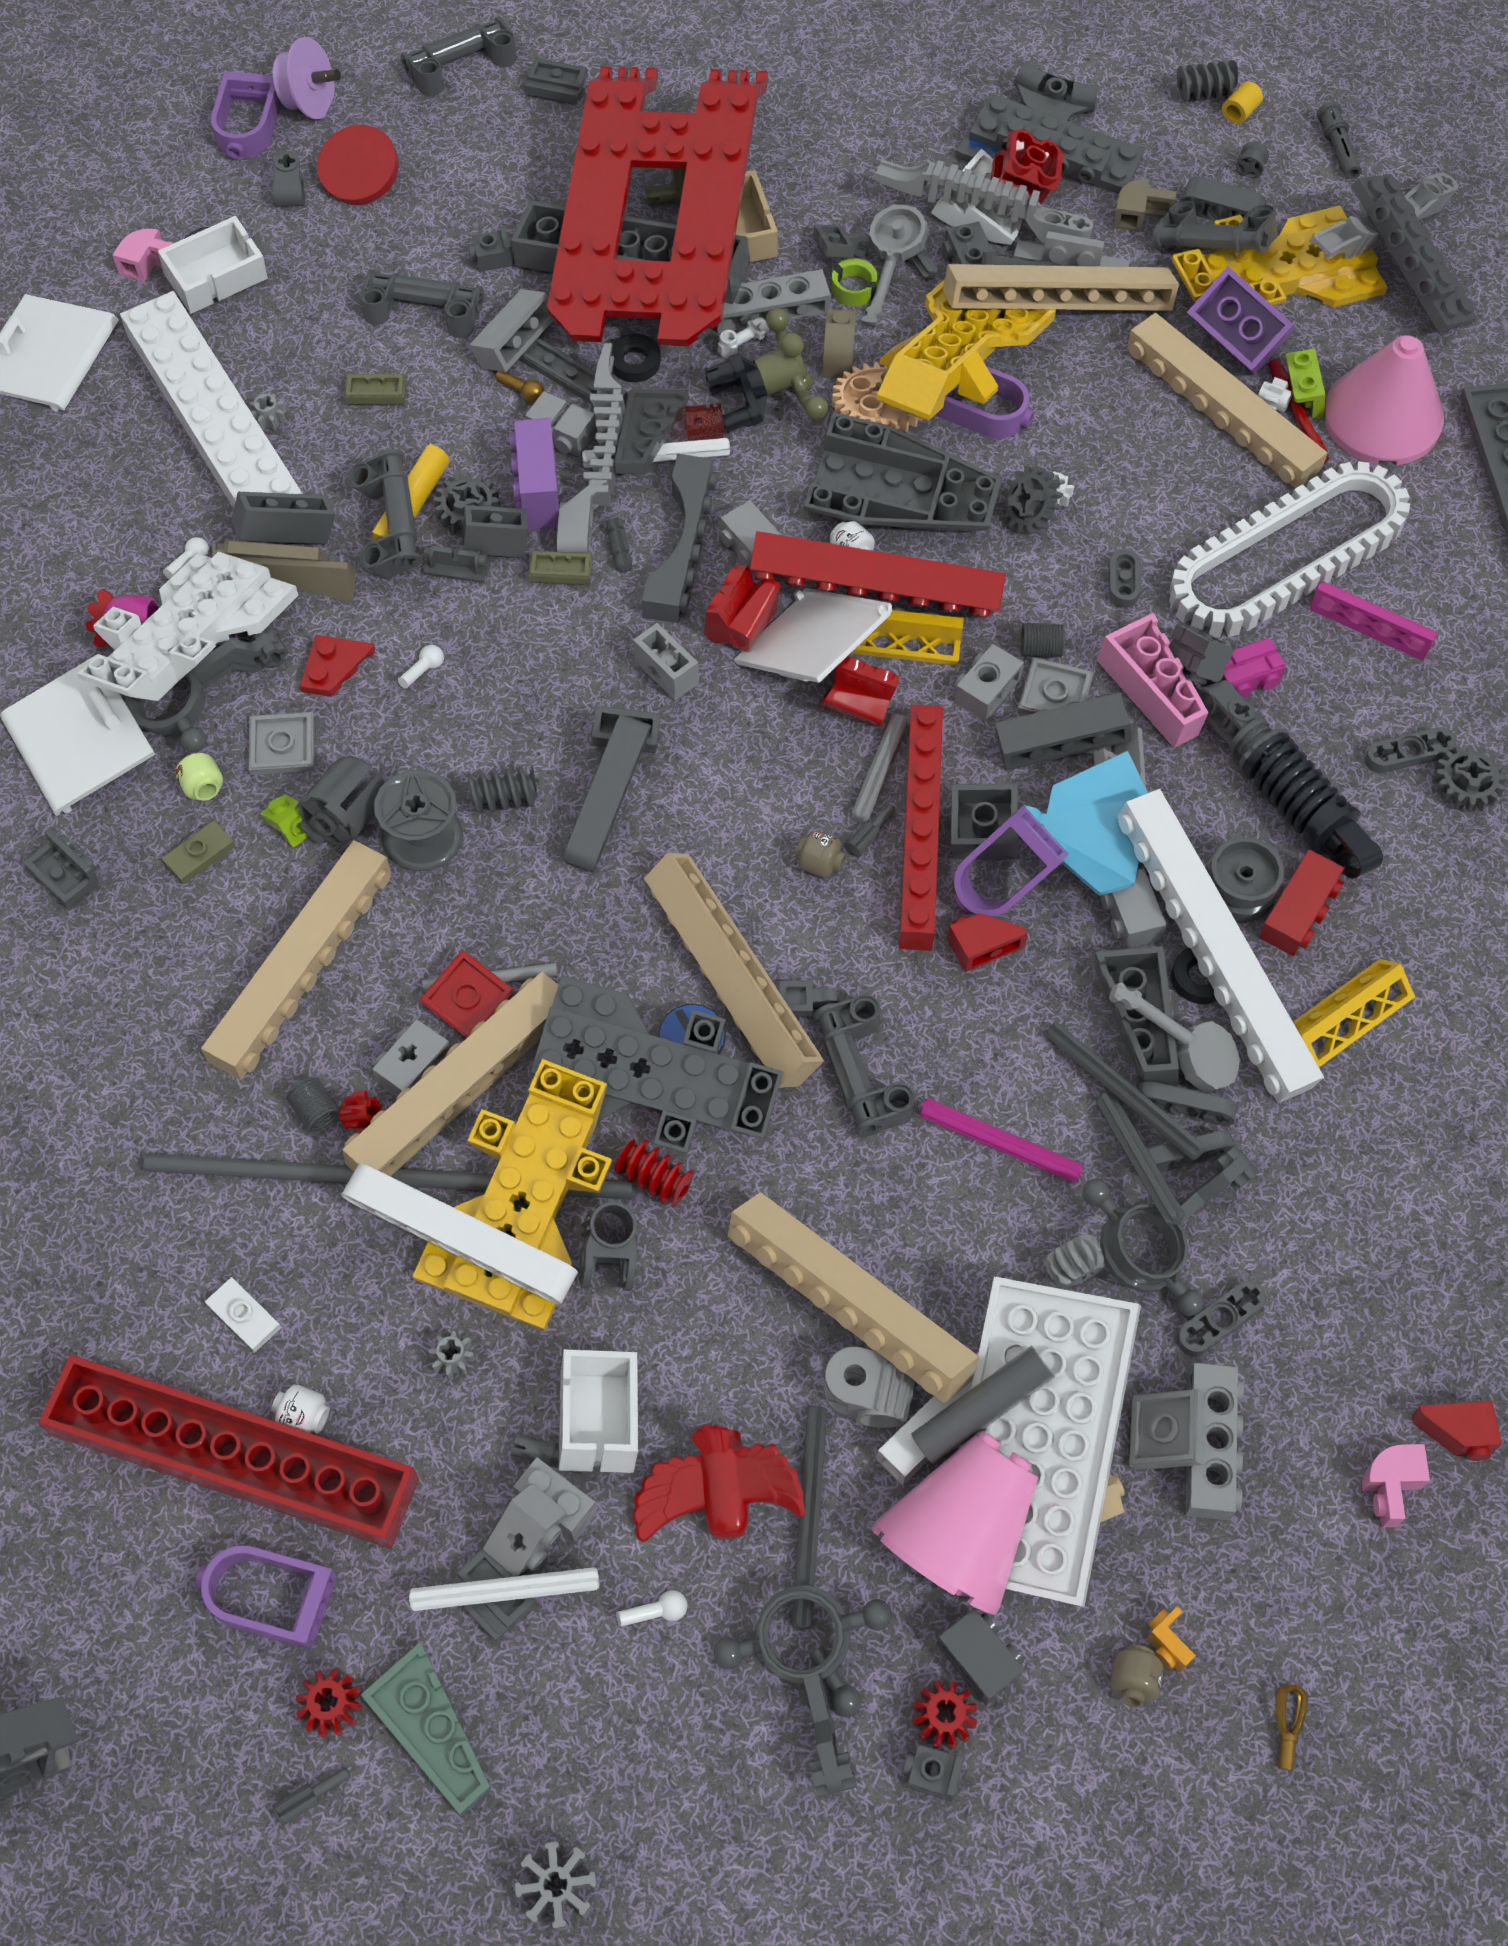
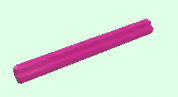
M927 1098L921 1106L920 1116L1042 1170L1073 1183H1076L1081 1175L1083 1165L1079 1162L930 1098Z

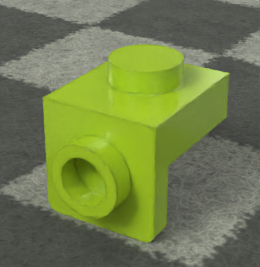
M284 794L282 797L272 800L268 808L261 812L260 815L268 825L283 834L289 845L296 847L309 835L300 826L303 819L299 813V807L295 810L298 801Z

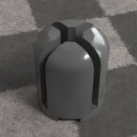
M353 756L339 758L333 762L314 786L298 802L295 810L299 807V813L303 819L300 826L316 842L322 844L325 840L334 845H340L338 850L347 849L375 815L374 800L385 780L377 771L368 781L364 780L358 785L372 768V765Z

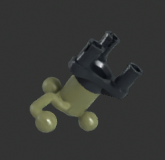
M773 308L766 316L767 326L775 332L776 351L753 360H748L737 353L729 356V360L704 369L706 373L705 379L711 395L736 385L737 388H741L746 399L745 407L721 415L727 433L751 423L753 426L762 423L767 396L789 387L796 392L797 399L804 408L806 415L815 423H821L828 412V403L823 397H810L808 394L812 387L813 379L806 370L800 354L804 346L803 339L796 333L786 332L789 316L784 309Z

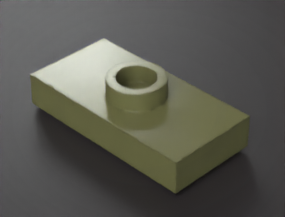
M346 374L345 403L405 404L406 375Z
M531 551L528 574L529 582L591 585L593 555L592 553Z
M213 820L161 859L164 865L184 885L236 845L234 840Z

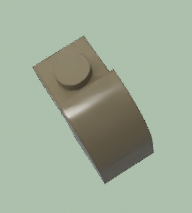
M1138 179L1129 182L1119 193L1113 228L1141 232L1144 215L1163 218L1170 207L1175 204L1177 191L1149 188L1150 179Z
M827 309L822 378H843L844 371L852 374L856 311Z

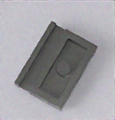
M534 58L527 75V81L523 84L524 94L577 104L578 95L581 94L588 77L587 68Z
M482 1548L446 1584L513 1576ZM532 1597L463 1605L462 1607L497 1643L500 1637L515 1626L537 1602Z

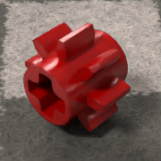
M367 1090L356 1091L352 1093V1096L343 1098L344 1102L339 1108V1118L345 1129L353 1128L354 1134L361 1133L370 1125L372 1118L382 1110V1106L376 1096L368 1097Z

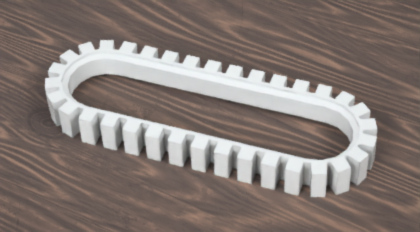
M1358 461L1355 470L1350 462L1340 464L1337 472L1331 467L1323 472L1321 479L1318 476L1308 481L1307 487L1303 484L1294 489L1292 496L1289 493L1279 498L1277 504L1273 501L1266 505L1263 513L1259 510L1249 516L1248 522L1242 519L1235 523L1233 531L1227 528L1220 532L1218 539L1213 536L1205 541L1203 548L1198 545L1190 550L1188 557L1184 555L1174 570L1169 594L1171 595L1169 601L1172 610L1178 609L1176 617L1182 623L1192 619L1191 626L1201 630L1205 626L1209 627L1208 634L1220 638L1223 628L1228 637L1239 635L1242 626L1246 631L1256 627L1258 619L1261 622L1271 618L1273 610L1276 613L1286 609L1288 601L1291 604L1301 600L1303 592L1306 596L1316 591L1317 585L1320 582L1329 583L1332 576L1337 578L1344 574L1347 566L1350 569L1360 564L1362 558L1366 561L1374 556L1376 549L1381 552L1389 546L1391 540L1395 541L1400 535L1409 514L1410 504L1407 503L1409 500L1407 489H1399L1402 481L1395 474L1385 479L1388 469L1377 465L1373 473L1369 472L1370 463ZM1363 491L1380 500L1385 508L1386 517L1382 521L1237 607L1231 609L1208 607L1200 602L1192 591L1191 583L1202 574L1340 493Z

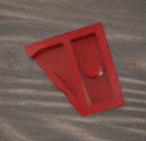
M315 635L299 686L301 692L332 697L342 687V683L350 679L358 671L357 666L367 656L371 657L375 653V645L373 643Z

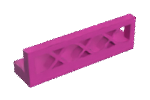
M1320 582L1309 609L1422 661L1425 660L1438 635V632L1326 582Z

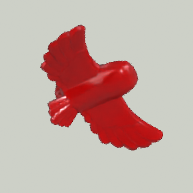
M703 1424L691 1436L692 1441L702 1453L696 1456L688 1455L684 1459L674 1456L668 1462L660 1461L654 1463L651 1468V1474L642 1481V1489L634 1496L636 1507L632 1516L636 1524L635 1534L637 1539L642 1542L650 1539L661 1527L677 1517L699 1511H704L707 1526L713 1537L720 1540H731L743 1537L749 1519V1504L758 1502L771 1503L786 1508L797 1517L803 1518L805 1515L804 1493L798 1482L799 1477L796 1470L789 1466L787 1457L779 1453L775 1444L763 1446L761 1443H756L749 1448L742 1446L740 1432L719 1425Z

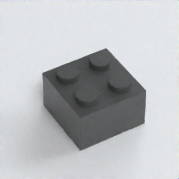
M1018 783L952 784L951 848L953 859L964 860L1018 810ZM1009 827L974 860L1018 859V834Z

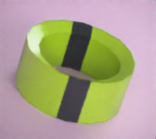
M847 259L834 267L831 289L836 300L848 306H861L873 299L877 287V271L872 264L861 259ZM849 276H858L867 280L870 285L859 291H851L842 287L839 282Z

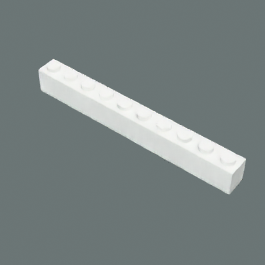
M1161 789L1127 801L1117 815L1119 827L1124 834L1128 835L1134 846V853L1137 859L1146 867L1152 886L1160 892L1166 903L1168 915L1175 919L1182 932V939L1185 945L1192 949L1197 958L1200 972L1211 983L1217 1002L1225 1008L1229 1015L1233 1031L1243 1040L1250 1061L1257 1065L1264 1078L1266 1090L1274 1096L1279 1104L1312 1089L1324 1078L1322 1072Z

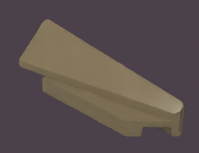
M231 540L224 541V544L213 543L212 557L217 552H222L267 567L271 578L295 585L299 590L347 602H352L354 599L357 568L348 562L327 561L328 553L320 548Z

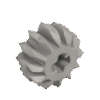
M1084 1234L1066 1242L1048 1254L1044 1261L1047 1268L1046 1272L1058 1288L1068 1289L1071 1286H1076L1103 1270L1106 1264L1101 1252L1100 1242H1097L1094 1235Z

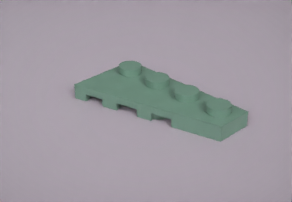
M420 1641L366 1689L361 1696L459 1815L462 1816L491 1790V1787Z

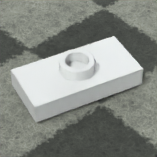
M232 1277L205 1301L206 1305L254 1353L281 1329L280 1324Z

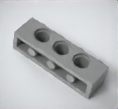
M823 270L807 271L741 284L734 303L724 304L722 322L716 326L717 332L722 333L725 330L745 329L749 320H755L759 317L766 321L768 312L773 308L784 309L789 316V320L827 314V309H830L831 294Z
M1194 1363L1188 1373V1390L1199 1389L1204 1392L1202 1465L1186 1466L1185 1516L1230 1521L1236 1510L1240 1511L1242 1506V1488L1236 1487L1237 1474H1241L1243 1466L1242 1451H1237V1437L1241 1438L1243 1433V1416L1237 1415L1238 1402L1243 1400L1244 1382L1243 1380H1238V1367ZM1207 1401H1219L1224 1407V1412H1214L1208 1406ZM1215 1435L1219 1437L1223 1442L1224 1448L1217 1449L1212 1447L1207 1441V1436ZM1206 1472H1217L1222 1477L1223 1484L1214 1485L1210 1483L1206 1477Z

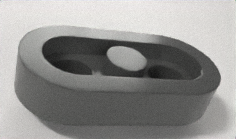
M1122 549L1113 553L1110 559L1108 594L1110 600L1115 605L1130 607L1138 601L1141 592V560L1135 552ZM1119 567H1126L1128 570H1121ZM1120 592H1126L1128 595L1121 594Z

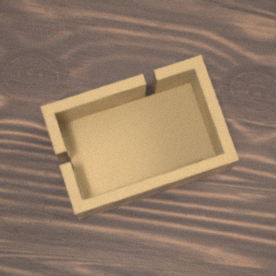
M756 170L747 171L745 174L736 235L748 238L750 262L778 257V230L770 213V208Z

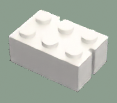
M236 216L158 250L163 273L190 314L214 304L213 298L215 297L220 301L268 279L263 255L253 240L249 238L248 233Z
M564 1349L560 1371L559 1470L592 1472L594 1465H600V1472L633 1473L638 1454L637 1352Z

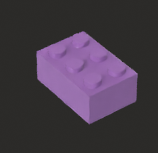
M1229 266L1187 312L1195 322L1254 375L1296 330L1293 323Z
M551 418L514 421L515 433L509 434L511 452H517L512 453L511 458L516 508L526 509L528 530L558 528L559 498Z

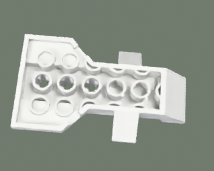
M217 552L212 558L197 553L159 589L162 606L142 625L138 615L116 607H112L93 625L95 631L115 651L108 657L97 654L77 673L78 678L129 697L159 701L181 678L216 647V643L229 640V635L244 631H247L248 635L261 633L298 596L297 588L295 585L271 578L267 567L222 552Z

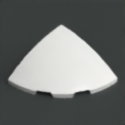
M981 149L965 168L972 170L974 175L978 176L980 172L986 174L985 178L991 179L993 158ZM955 189L949 202L942 201V195L931 212L952 227L980 222L988 241L1011 245L1017 237L1022 223L1021 219H1018L1017 223L1010 222L1013 207L1007 206L1004 216L997 214L999 202L994 201L991 210L984 209L986 199L980 197L977 206L971 205L972 194L969 193L966 194L964 203L956 202L958 190Z

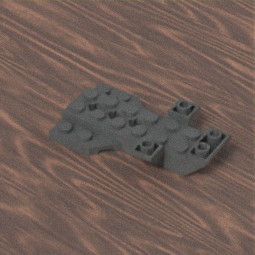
M561 975L552 1007L550 1006L531 1069L532 1075L522 1108L529 1096L528 1089L541 1060L544 1059L607 1083L597 1123L630 1104L660 1111L662 1115L653 1144L688 1153L698 1123L764 1139L783 1071L719 1055L718 1051L726 1022L724 1018L692 1009L683 1044L650 1035L628 994ZM574 1042H580L579 1047L584 1049L583 1054H576L574 1059H570L569 1052H566L567 1046H573ZM607 1051H612V1056L617 1058L616 1064H609L607 1069L602 1068V1061H598L600 1055H606ZM640 1060L646 1061V1067L650 1068L649 1074L643 1073L641 1078L634 1077L636 1072L631 1070L633 1064L638 1065Z

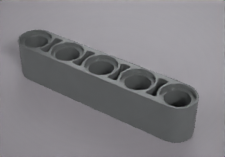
M623 714L619 715L563 856L564 861L592 872L595 871L596 864L600 860L648 739L651 725Z

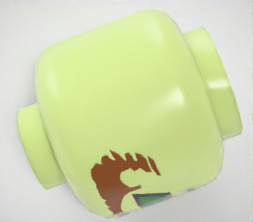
M193 753L187 755L176 767L175 776L184 794L192 800H210L217 795L223 785V776L214 759L208 754Z

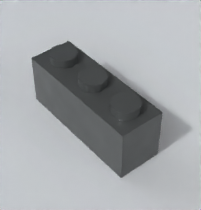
M238 491L231 523L239 541L328 544L335 512L327 495Z

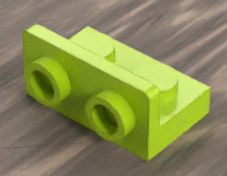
M1316 349L1287 353L1286 363L1294 401L1296 403L1304 402V407L1310 408L1312 418H1324L1325 390Z

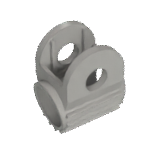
M847 1347L835 1353L827 1364L824 1394L828 1405L841 1416L855 1419L858 1424L867 1427L896 1428L902 1427V1425L907 1423L915 1381L904 1372L899 1371L877 1351L862 1347ZM854 1379L858 1380L862 1384L858 1386H852L848 1384L846 1381Z

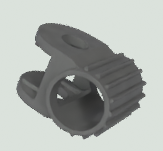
M609 1199L604 1204L599 1202L586 1215V1220L581 1225L584 1227L581 1234L584 1237V1242L580 1251V1288H589L591 1279L594 1280L595 1263L620 1265L619 1285H622L623 1291L632 1290L637 1258L635 1235L639 1233L637 1230L639 1221L635 1217L636 1211L632 1212L629 1208L630 1204L624 1205L620 1199L617 1202H612ZM612 1213L622 1220L625 1226V1238L622 1243L609 1244L598 1237L594 1229L596 1215Z

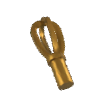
M1288 1684L1283 1686L1276 1698V1719L1280 1731L1278 1769L1294 1771L1296 1743L1299 1740L1297 1735L1303 1727L1308 1707V1695L1302 1687ZM1289 1692H1295L1297 1695L1296 1716L1291 1731H1288L1286 1717L1287 1695Z

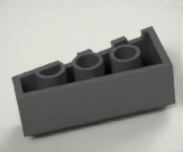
M1164 947L1095 952V970L1140 1082L1152 1081L1178 1086L1179 1066L1175 1038L1135 1009L1127 1010L1122 1002L1113 1003L1109 1000L1112 986L1123 983L1129 991H1140L1143 999L1173 1019Z

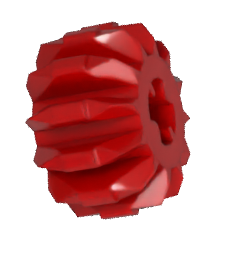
M333 1668L329 1673L328 1680H326L323 1672L319 1670L315 1673L318 1683L314 1686L308 1680L303 1681L302 1685L308 1691V1695L299 1694L296 1696L295 1700L297 1703L305 1705L296 1712V1715L300 1720L308 1719L304 1726L308 1732H312L318 1727V1735L321 1738H326L329 1734L330 1726H332L334 1733L337 1736H341L343 1729L340 1723L345 1720L351 1727L356 1724V1721L349 1715V1712L362 1711L363 1706L359 1702L353 1701L362 1692L359 1687H351L354 1680L351 1675L347 1674L340 1679V1672ZM332 1695L337 1704L334 1708L330 1705L331 1710L326 1712L321 1702L324 1698L328 1701L327 1696Z
M940 1680L935 1681V1695L929 1689L923 1687L920 1695L925 1702L914 1701L912 1706L915 1711L922 1713L913 1718V1725L922 1726L926 1724L919 1737L925 1740L931 1733L936 1735L933 1741V1747L936 1749L940 1747L942 1738H946L949 1749H955V1734L961 1741L967 1742L970 1735L965 1728L975 1729L978 1723L974 1718L967 1716L977 1711V1704H964L970 1692L968 1689H965L959 1696L954 1693L957 1687L955 1681L950 1682L947 1691H944ZM939 1706H942L943 1711L946 1706L952 1709L951 1723H948L947 1719H945L944 1723L937 1719Z

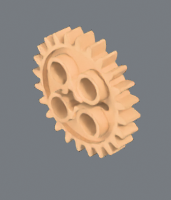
M875 362L874 367L871 368L866 363H863L862 370L853 366L852 374L844 371L843 378H837L836 385L833 386L832 407H834V412L889 425L904 432H908L909 425L917 427V421L923 420L917 418L914 414L899 408H892L888 404L876 400L877 393L889 370L887 366L880 367L878 362Z

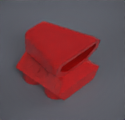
M1012 130L1008 132L1006 151L1000 150L993 158L991 180L992 177L1000 178L999 182L1004 184L1006 181L1013 182L1014 187L1019 188L1020 185L1027 186L1026 190L1030 196H1032L1033 190L1040 191L1038 202L1042 204L1050 191L1056 192L1061 180L1063 151L1050 140H1043L1041 142L1036 140L1026 130Z
M736 564L729 571L722 588L716 592L706 611L704 635L715 644L727 642L743 651H749L777 611L780 583L770 579L754 583L748 565Z
M847 656L830 672L832 685L817 706L879 727L884 720L900 676Z

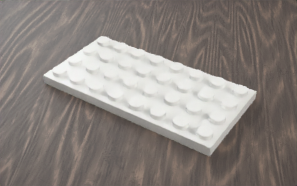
M994 1277L972 1388L1031 1345L1036 1349L1055 1376L1051 1381L982 1430L1001 1442L998 1449L1008 1457H1010L1012 1452H1015L1032 1464L1029 1470L1038 1476L1006 1589L1082 1607L1085 1606L1139 1320L1140 1304L1000 1277Z

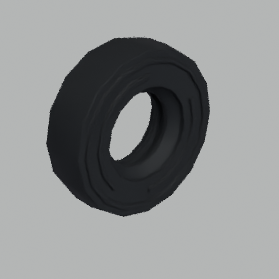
M633 333L618 338L612 344L611 356H614L612 372L618 378L626 382L637 383L650 379L659 370L661 353L658 344L652 338L643 334ZM637 351L643 353L646 359L641 364L634 365L626 363L624 357L629 352Z
M1191 948L1183 950L1175 959L1171 970L1172 985L1177 993L1187 1001L1197 1004H1210L1217 1001L1211 983L1200 985L1192 981L1189 976V969L1192 966L1198 965V960Z

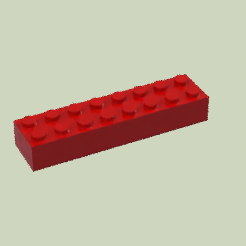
M756 531L750 572L755 573L756 580H774V577L785 578L786 585L804 587L805 582L817 584L816 590L834 592L836 587L847 589V595L864 598L867 596V592L878 594L877 600L893 603L898 601V598L909 599L908 605L926 608V606L929 607V603L939 604L938 610L951 613L960 612V608L969 609L970 616L981 618L991 617V613L1000 611L1006 573L760 531Z

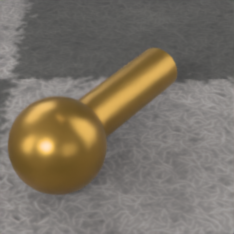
M498 371L496 374L497 381L521 392L523 399L530 404H534L542 392L545 391L544 386L537 380H528L526 382L508 372Z

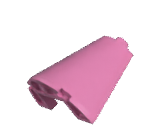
M982 1431L980 1435L976 1434L879 1517L871 1529L878 1536L880 1532L884 1533L880 1541L904 1562L952 1595L970 1597L967 1601L970 1605L986 1613L996 1615L1001 1606L1038 1476L1029 1470L1032 1466L1029 1461L1015 1452H1012L1010 1457H1008L998 1449L1001 1442L989 1433Z

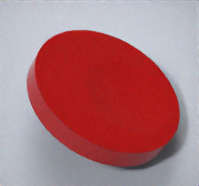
M353 125L336 132L322 147L317 162L319 179L329 195L340 202L351 205L368 204L382 197L393 185L399 169L398 154L390 138L383 131L369 125Z

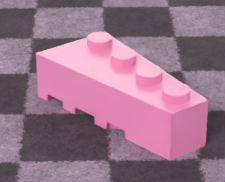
M1151 613L1105 636L1097 662L1172 747L1176 748L1199 735L1208 711L1191 680H1186L1182 672V663L1179 658H1174L1169 649L1170 642L1166 634H1161L1157 627L1158 620L1154 613Z

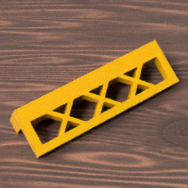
M892 610L890 616L850 654L958 666L964 618ZM879 636L888 637L892 644L886 648L877 647L872 640ZM909 640H918L924 647L918 651H909L903 644ZM940 643L954 644L953 656L939 654L934 647Z
M1379 959L1294 1020L1293 1023L1318 1067H1321L1415 998V995L1402 964ZM1397 982L1402 994L1392 1001L1387 1000L1390 986ZM1370 1000H1375L1376 1005L1373 1015L1368 1019L1362 1018L1365 1004ZM1345 1018L1352 1019L1348 1033L1343 1037L1337 1036L1341 1021ZM1321 1036L1327 1037L1324 1050L1316 1056L1311 1043Z

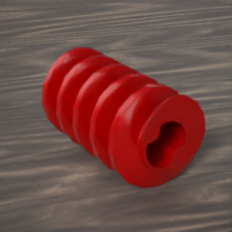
M632 1139L619 1155L614 1168L615 1172L620 1175L626 1173L625 1177L629 1182L637 1180L638 1188L643 1190L649 1188L648 1193L650 1196L657 1197L660 1195V1202L662 1204L668 1205L671 1203V1207H675L687 1193L694 1176V1170L690 1169L687 1173L681 1175L682 1162H678L671 1168L669 1167L671 1155L667 1154L663 1159L659 1160V1147H655L648 1153L649 1141L647 1139L643 1140L639 1145H636L635 1139Z

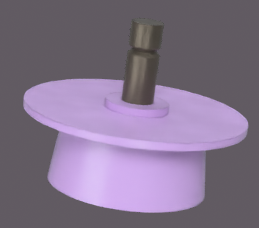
M301 37L294 41L289 52H282L275 59L273 65L275 91L279 100L287 109H300L304 115L311 119L324 118L334 97V81H339L341 74L338 69L331 68L325 51L317 41L310 37Z

